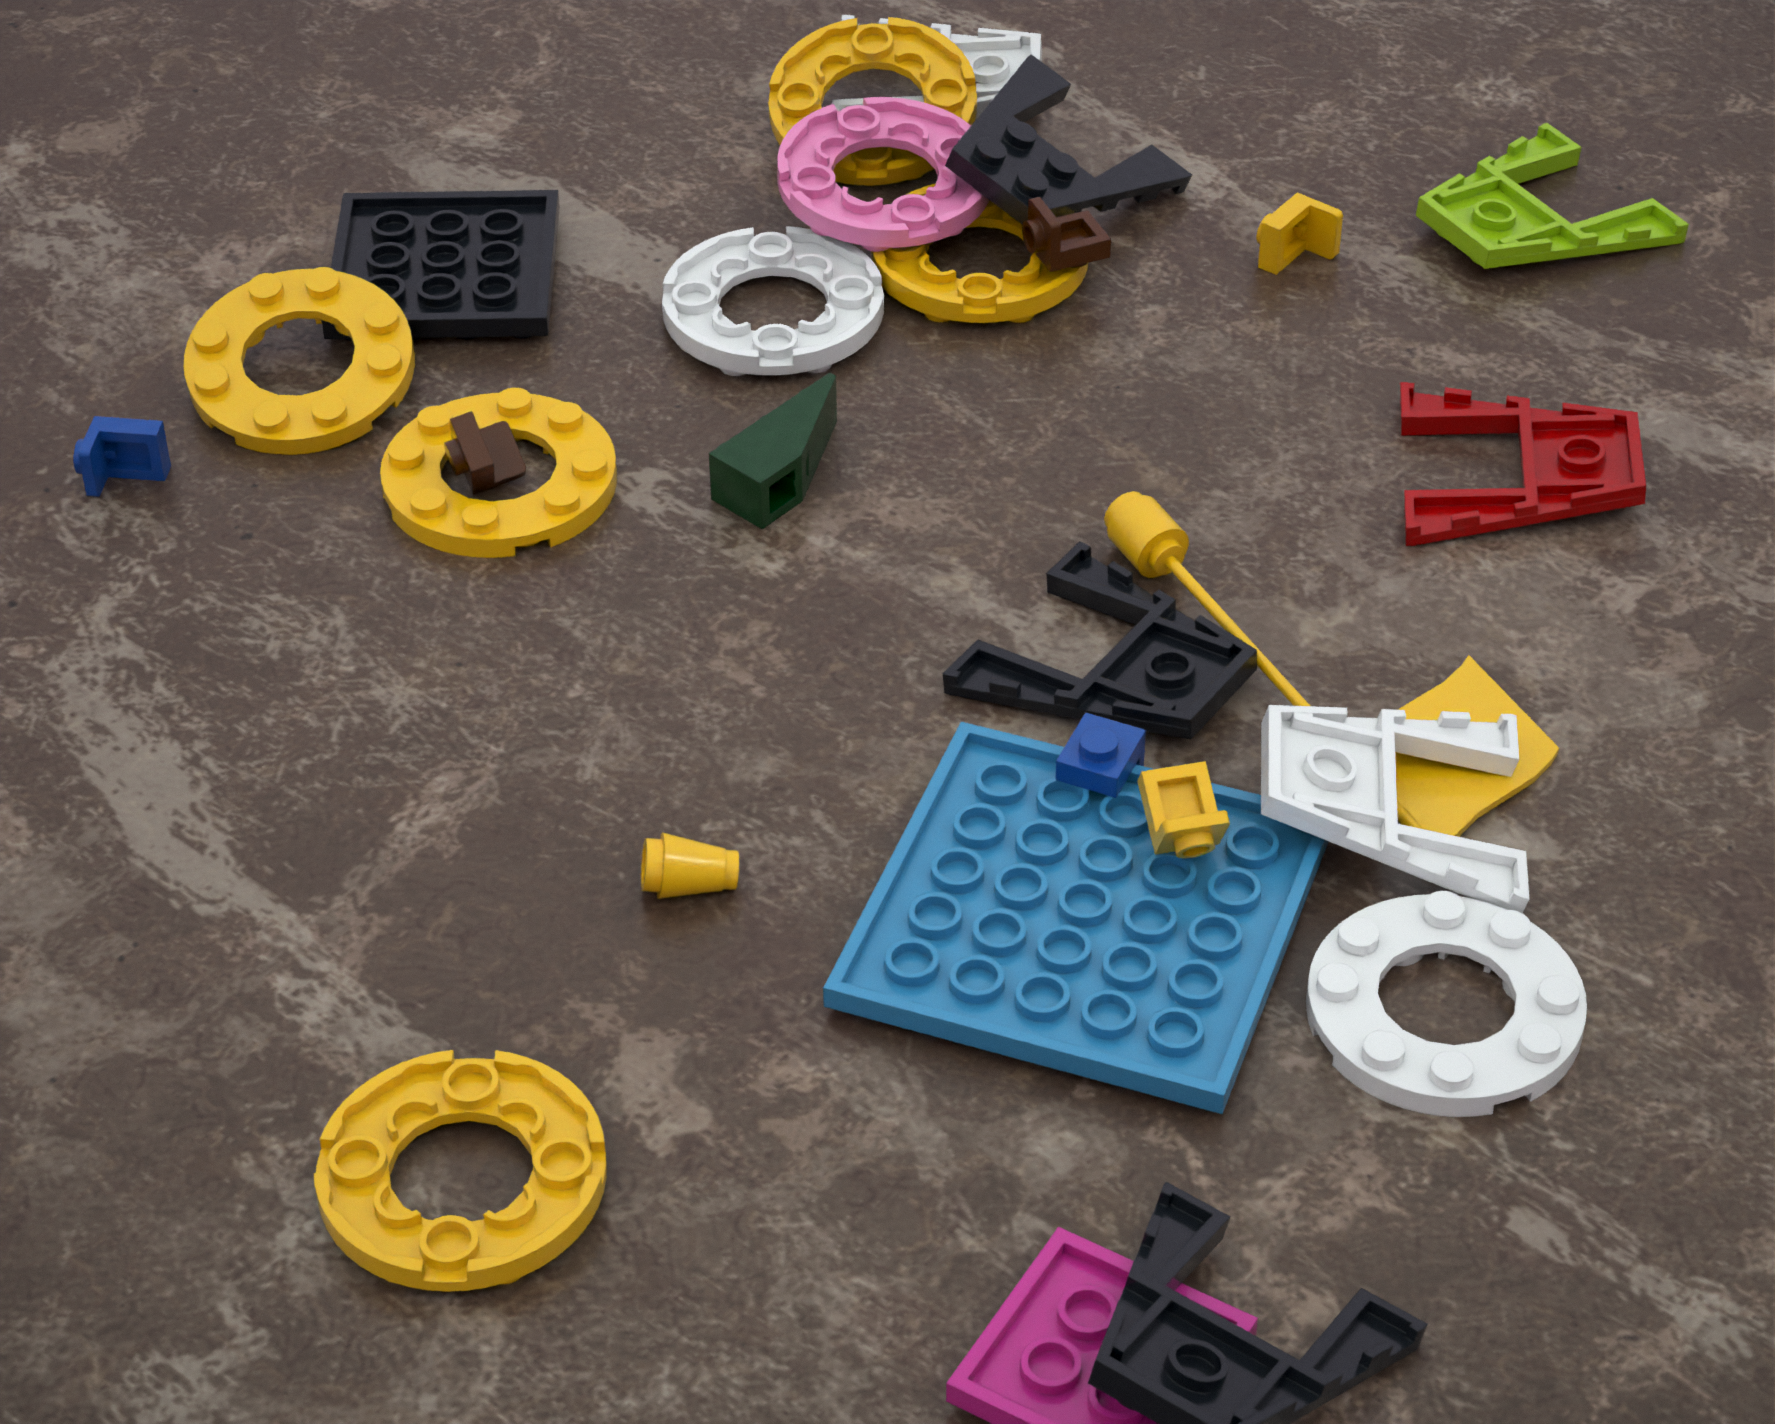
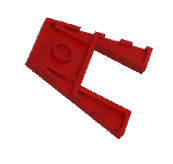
M1400 382L1401 436L1518 433L1523 488L1404 490L1406 546H1416L1645 504L1646 479L1638 412L1563 402L1562 412L1531 408L1530 398L1507 395L1506 404L1472 400L1471 390L1445 387L1444 396L1416 393L1415 383Z

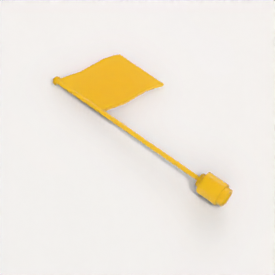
M1135 491L1127 492L1116 498L1105 513L1104 522L1107 527V534L1113 544L1140 574L1147 578H1155L1173 573L1224 630L1257 650V666L1293 706H1310L1184 568L1182 562L1189 546L1188 535L1153 497L1142 495ZM1470 655L1444 682L1397 710H1405L1406 719L1438 720L1441 711L1469 712L1470 722L1497 723L1501 714L1516 715L1519 746L1517 766L1512 776L1507 777L1395 752L1398 822L1406 826L1460 837L1479 817L1533 784L1551 766L1558 755L1559 747Z

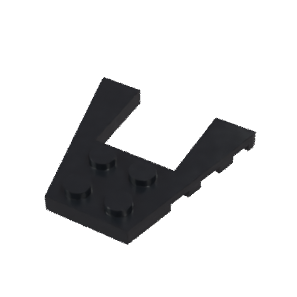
M1032 54L1026 58L953 147L945 165L1022 225L1024 221L1028 220V200L1031 198L1041 197L1057 218L1081 212L1082 209L1092 206L1100 212L1115 209L1119 200L1134 197L1138 203L1157 198L1161 190L1169 188L1175 194H1179L1185 191L1192 177L1190 172L1153 145L1146 147L1099 176L1093 177L1080 167L1072 156L1060 152L1040 137L1036 130L1025 122L1064 101L1071 83Z
M1079 541L1046 573L1047 592L1135 624L1121 641L1081 679L978 639L943 672L944 693L953 696L1082 719L1086 712L1138 727L1148 732L1192 739L1257 670V650L1201 615L1195 621L1176 610V599L1160 589L1152 595L1133 583L1132 572L1114 561L1107 566L1091 557V547Z
M1166 1182L1163 1185L1124 1290L1101 1344L1088 1384L1113 1397L1126 1408L1135 1410L1158 1424H1291L1416 1351L1420 1346L1428 1324L1367 1290L1360 1288L1300 1360L1175 1291L1223 1240L1231 1216Z

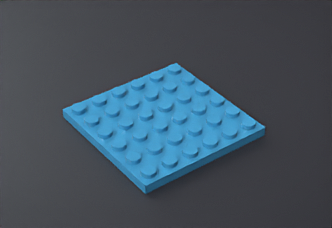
M960 722L823 987L824 1007L1223 1114L1329 841L1262 815L1261 795L1211 783L1217 810L1227 811L1230 825L1220 844L1215 845L1213 851L1194 858H1178L1175 852L1155 855L1137 782L1141 771L1153 770V768L1136 764L1117 798L1055 780L1056 760L1062 752L1063 746Z

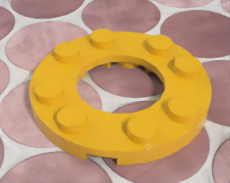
M888 17V24L871 23L858 25L857 18L822 27L798 41L787 51L777 64L769 83V118L772 131L779 145H781L788 131L797 122L822 108L825 93L836 81L853 72L869 69L894 71L909 78L921 90L924 103L947 110L970 125L975 122L977 114L975 75L964 53L955 43L938 31L923 24L901 18ZM892 147L865 148L848 154L836 164L833 172L835 174V182L874 186L916 180L934 168L923 157L908 150Z
M935 184L924 186L908 194L924 196L927 188L934 187ZM990 200L979 217L965 227L1002 229L1019 236L1024 241L1022 224ZM933 242L911 247L888 248L880 252L871 251V260L880 271L882 287L887 294L902 304L924 313L926 318L934 322H947L950 320L969 323L1027 322L1035 314L1048 310L1070 297L1082 283L1088 269L1087 263L1082 267H1070L1049 272L1038 256L1033 253L1030 256V262L1019 272L1006 270L1003 272L1002 279H998L996 276L988 273H971L959 279L956 278L955 270L941 272L929 261L927 251Z
M318 267L315 269L288 270L273 274L262 273L224 295L203 314L192 330L186 344L183 366L191 401L201 419L211 429L216 426L221 431L233 436L236 445L246 449L269 454L297 455L336 448L373 430L372 421L380 416L390 405L397 408L407 393L415 368V352L407 318L398 304L385 291L357 276L335 271L329 267ZM293 319H315L316 324H322L321 320L334 324L335 329L339 333L352 339L355 347L352 363L341 378L322 390L304 395H277L259 388L246 376L243 368L246 350L258 344L264 338L267 329L275 324L277 328H283L284 322Z
M508 388L500 393L464 397L439 406H429L422 409L418 416L404 426L389 443L384 452L380 469L383 498H385L391 509L393 521L399 528L415 540L434 549L455 555L480 558L516 556L515 547H528L547 540L551 548L575 537L591 526L604 513L614 496L617 485L614 446L610 436L601 424L575 403L530 394L522 388ZM472 411L479 429L500 421H506L516 442L522 439L531 441L543 447L544 454L549 455L550 453L555 459L556 468L551 478L536 491L508 500L486 501L472 499L452 490L441 478V471L448 459L444 442L451 440L450 419Z
M453 1050L435 1052L401 1062L384 1070L358 1087L342 1102L326 1124L319 1139L321 1150L316 1165V1173H314V1185L321 1218L328 1233L336 1245L351 1260L370 1273L391 1283L427 1291H469L499 1284H510L559 1256L573 1244L591 1222L600 1205L607 1178L603 1129L597 1113L583 1092L564 1075L541 1062L518 1054L495 1050L494 1059H454ZM466 1121L497 1125L518 1137L531 1154L533 1170L528 1183L523 1186L524 1191L507 1208L497 1213H493L490 1210L483 1214L484 1219L470 1221L456 1215L442 1216L434 1220L421 1217L419 1211H411L404 1207L391 1189L390 1175L398 1155L417 1136L441 1125Z

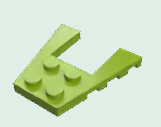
M1549 123L1540 125L1537 136L1528 140L1522 136L1508 144L1507 153L1495 160V158L1488 156L1479 161L1476 172L1465 178L1459 173L1420 196L1416 216L1484 269L1681 244L1685 242L1689 226L1686 221L1653 198L1571 224L1519 185V183L1578 165L1582 147Z

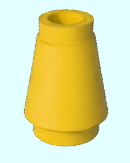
M663 832L660 839L645 838L641 860V891L657 892V898L662 899L723 890H736L739 876V852L737 850H726L722 847Z

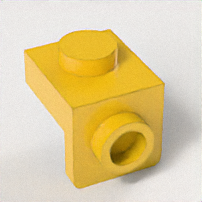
M1298 192L1294 194L1276 211L1267 214L1258 227L1256 235L1257 243L1260 244L1258 268L1277 275L1305 250L1329 260L1333 259L1340 251L1342 211Z
M1206 761L1141 771L1137 782L1154 854L1175 852L1178 858H1194L1213 851L1215 845L1220 844L1230 825L1227 811L1217 810Z

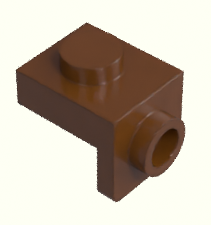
M1041 197L1028 200V220L1024 221L1022 225L1024 243L1027 250L1031 254L1035 253L1049 272L1070 267H1082L1090 262L1110 258L1111 238L1088 210L1056 218Z
M472 411L450 419L451 440L444 442L445 451L456 476L465 474L473 495L525 476L526 465L506 421H500L479 429Z

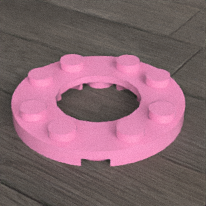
M868 97L863 98V105L848 106L840 111H837L835 105L831 104L812 112L797 122L788 131L779 147L777 184L783 201L792 213L806 225L810 226L811 230L818 235L829 236L840 241L861 245L869 251L880 252L888 248L923 245L949 236H956L979 217L989 202L988 198L945 166L953 147L971 125L955 114L928 103L904 98ZM892 147L908 150L923 157L935 169L938 179L934 187L927 188L924 196L907 194L896 198L892 204L883 205V198L880 197L871 202H866L849 195L848 187L843 186L841 189L835 182L833 171L836 164L848 154L865 148Z

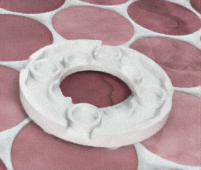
M786 226V235L778 232H764L754 236L753 227L740 229L703 241L675 261L663 282V321L671 338L683 351L700 361L720 368L726 375L822 373L830 369L832 364L857 352L877 332L884 314L882 276L875 263L858 247L829 236L818 235L811 229ZM767 276L793 277L810 283L824 294L827 301L825 311L813 322L799 321L797 329L783 324H768L758 328L756 331L751 330V325L748 322L734 324L722 314V308L719 305L721 298L733 286L753 278Z
M1436 891L1426 895H1411L1382 901L1352 914L1339 923L1322 941L1314 955L1308 978L1306 1012L1313 1036L1319 1035L1321 1041L1333 1055L1332 1065L1360 1089L1392 1105L1423 1114L1447 1117H1474L1493 1114L1494 1105L1515 1100L1522 1096H1526L1531 1102L1553 1088L1566 1075L1579 1053L1586 1022L1587 1002L1582 979L1568 954L1545 931L1530 922L1523 913L1507 910L1488 902L1460 897L1449 891ZM1438 953V958L1443 960L1449 954L1465 956L1483 964V972L1490 973L1492 970L1502 979L1504 991L1515 1002L1514 1014L1501 1031L1482 1041L1459 1045L1430 1042L1403 1030L1385 1013L1378 995L1379 983L1393 966L1415 964L1422 959L1424 954Z

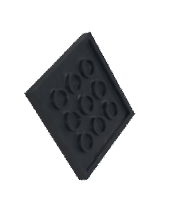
M558 190L343 193L331 268L335 271L362 278L385 291L398 304L407 318L412 340L441 337L473 339L476 337L509 336L524 339L532 336H548L560 209ZM322 320L324 339L352 341L349 336L339 333L335 329L334 324Z

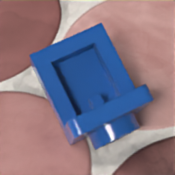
M94 416L84 439H78L76 442L73 456L74 469L77 474H82L86 495L99 497L108 477L165 481L171 469V462L163 421Z
M1085 712L1056 760L1055 780L1117 798L1135 765L1144 766L1146 730Z

